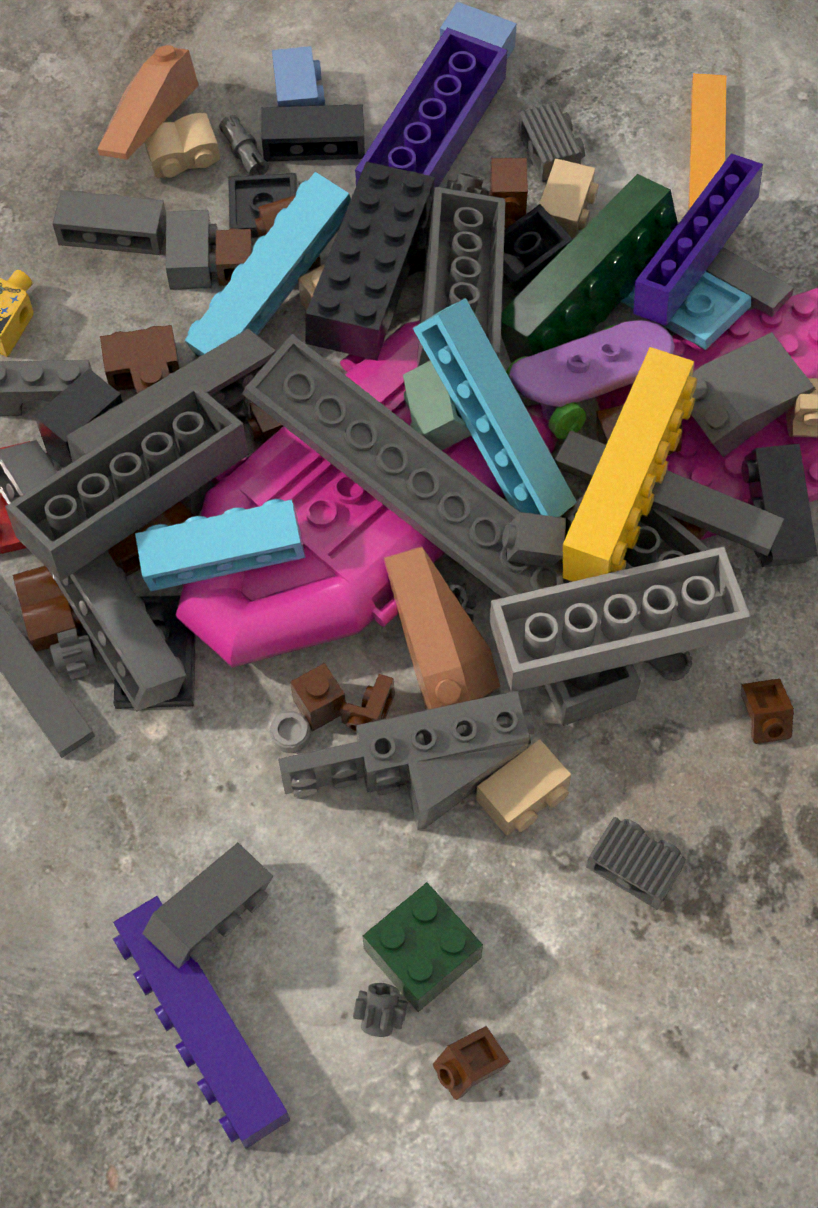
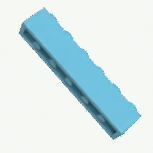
M314 172L309 180L301 183L297 189L296 197L287 208H283L277 214L274 225L269 232L256 241L252 254L244 264L242 263L235 268L228 285L223 291L218 292L212 298L209 309L204 316L196 320L189 328L185 341L194 354L200 357L246 329H250L256 335L261 332L297 285L298 278L307 272L339 230L351 201L348 192L317 172Z
M464 298L413 328L415 334L509 504L519 512L560 517L577 503L467 299Z

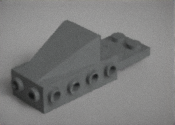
M517 690L356 725L357 742L279 758L285 794L293 793L294 797H304L318 791L317 788L331 784H333L334 788L352 786L357 783V779L363 777L367 793L376 791L377 795L397 792L401 789L400 785L407 784L417 830L425 829L476 791L479 784L526 750L527 745L531 744L530 734H534L532 716L529 710L523 711Z

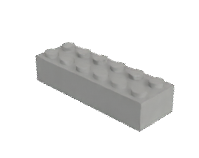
M724 546L492 600L490 608V625L511 692L743 638L750 619L749 611Z

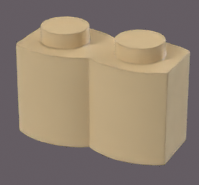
M207 113L190 114L175 122H163L144 142L156 178L175 177L188 168H207L220 160L218 143Z

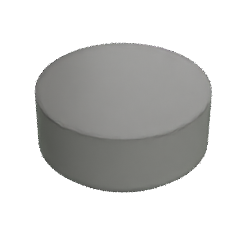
M286 711L277 715L270 726V735L274 746L285 753H295L302 750L310 740V727L307 719L295 711Z

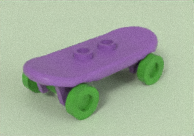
M641 320L628 321L608 326L600 332L529 357H521L508 367L506 373L517 393H522L526 399L529 398L541 404L543 417L547 421L549 420L550 431L557 438L566 439L570 430L577 433L586 420V412L576 402L595 398L629 384L633 385L649 347L673 354L675 346L670 333L659 324Z

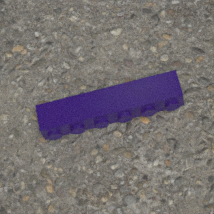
M732 153L729 155L635 281L633 314L665 326L669 323L759 198L763 170L762 163Z
M155 896L113 922L119 933L118 936L113 938V941L124 960L133 957L140 970L133 973L145 996L154 992L161 1004L154 1011L166 1032L174 1027L182 1041L176 1044L175 1047L187 1068L194 1064L198 1067L203 1078L196 1083L208 1104L211 1105L217 1101L225 1113V1116L218 1121L229 1140L233 1143L240 1139L244 1148L247 1149L289 1122V1114L198 962L191 958L178 969L142 934L153 912L163 905L159 897Z

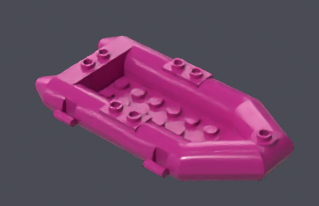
M420 320L403 324L385 339L377 360L348 354L340 361L342 368L347 371L345 375L408 425L412 423L410 409L404 399V391L406 389L403 374L417 368L419 339L413 328L420 324ZM541 404L525 406L550 454H552L558 438L550 431L549 420L547 421L543 417ZM283 426L251 455L244 457L211 480L215 485L206 492L200 516L209 518L222 515L225 511L232 508L250 509L262 506L265 502L273 499H282L284 501L292 499L298 517L306 558L183 584L176 617L233 668L357 635L374 619L380 626L385 627L399 613L384 557L423 547L434 564L445 552ZM472 435L441 450L503 499L505 498L502 489Z

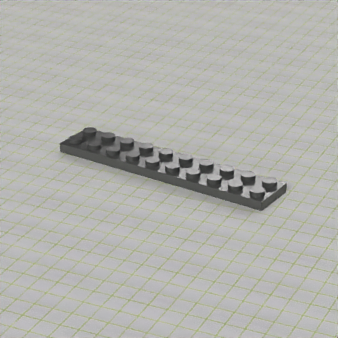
M294 334L287 338L243 391L244 396L502 598L572 582L563 578V558L552 568L507 562V548H504L502 544L503 531L506 524H509L519 514V511Z

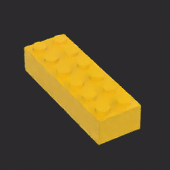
M649 347L564 540V579L573 582L625 570L626 560H624L626 550L627 548L633 549L635 547L641 529L638 526L641 515L647 516L649 514L655 496L652 493L655 482L662 483L668 467V461H665L669 450L673 452L676 450L682 430L679 429L682 419L688 420L694 407L695 398H693V394L698 378L692 377L694 361Z

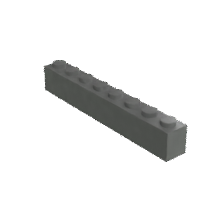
M37 440L0 449V492L7 504L57 473L51 456L43 451ZM108 550L62 581L49 570L136 712L177 697L186 677L183 663L178 657L174 656L166 644L162 630L154 625L146 612L143 600L135 595L127 582L125 572L122 568L117 567Z

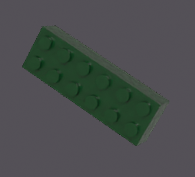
M637 174L502 311L501 336L511 364L521 357H529L588 336L599 323L607 319L609 313L622 299L630 295L635 287L637 278L678 225L671 189Z

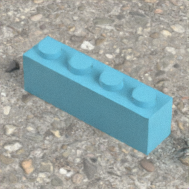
M273 499L255 508H232L225 511L222 515L209 518L195 516L187 519L185 523L172 526L159 524L147 528L144 532L135 533L142 577L150 591L306 558L298 517L292 499L287 501Z

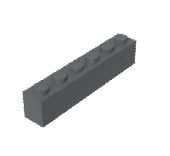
M246 329L67 435L72 462L194 383L225 409L230 408L246 398L243 395L245 387L275 354L276 350L250 329Z

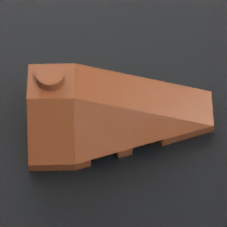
M171 45L161 46L141 66L122 95L97 149L99 155L127 160L199 86L188 49L174 48Z
M423 547L384 557L425 708L429 710L480 699L499 688L500 682L490 647Z

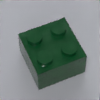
M428 882L362 935L363 947L366 953L417 1012L421 1011L482 958L483 944Z

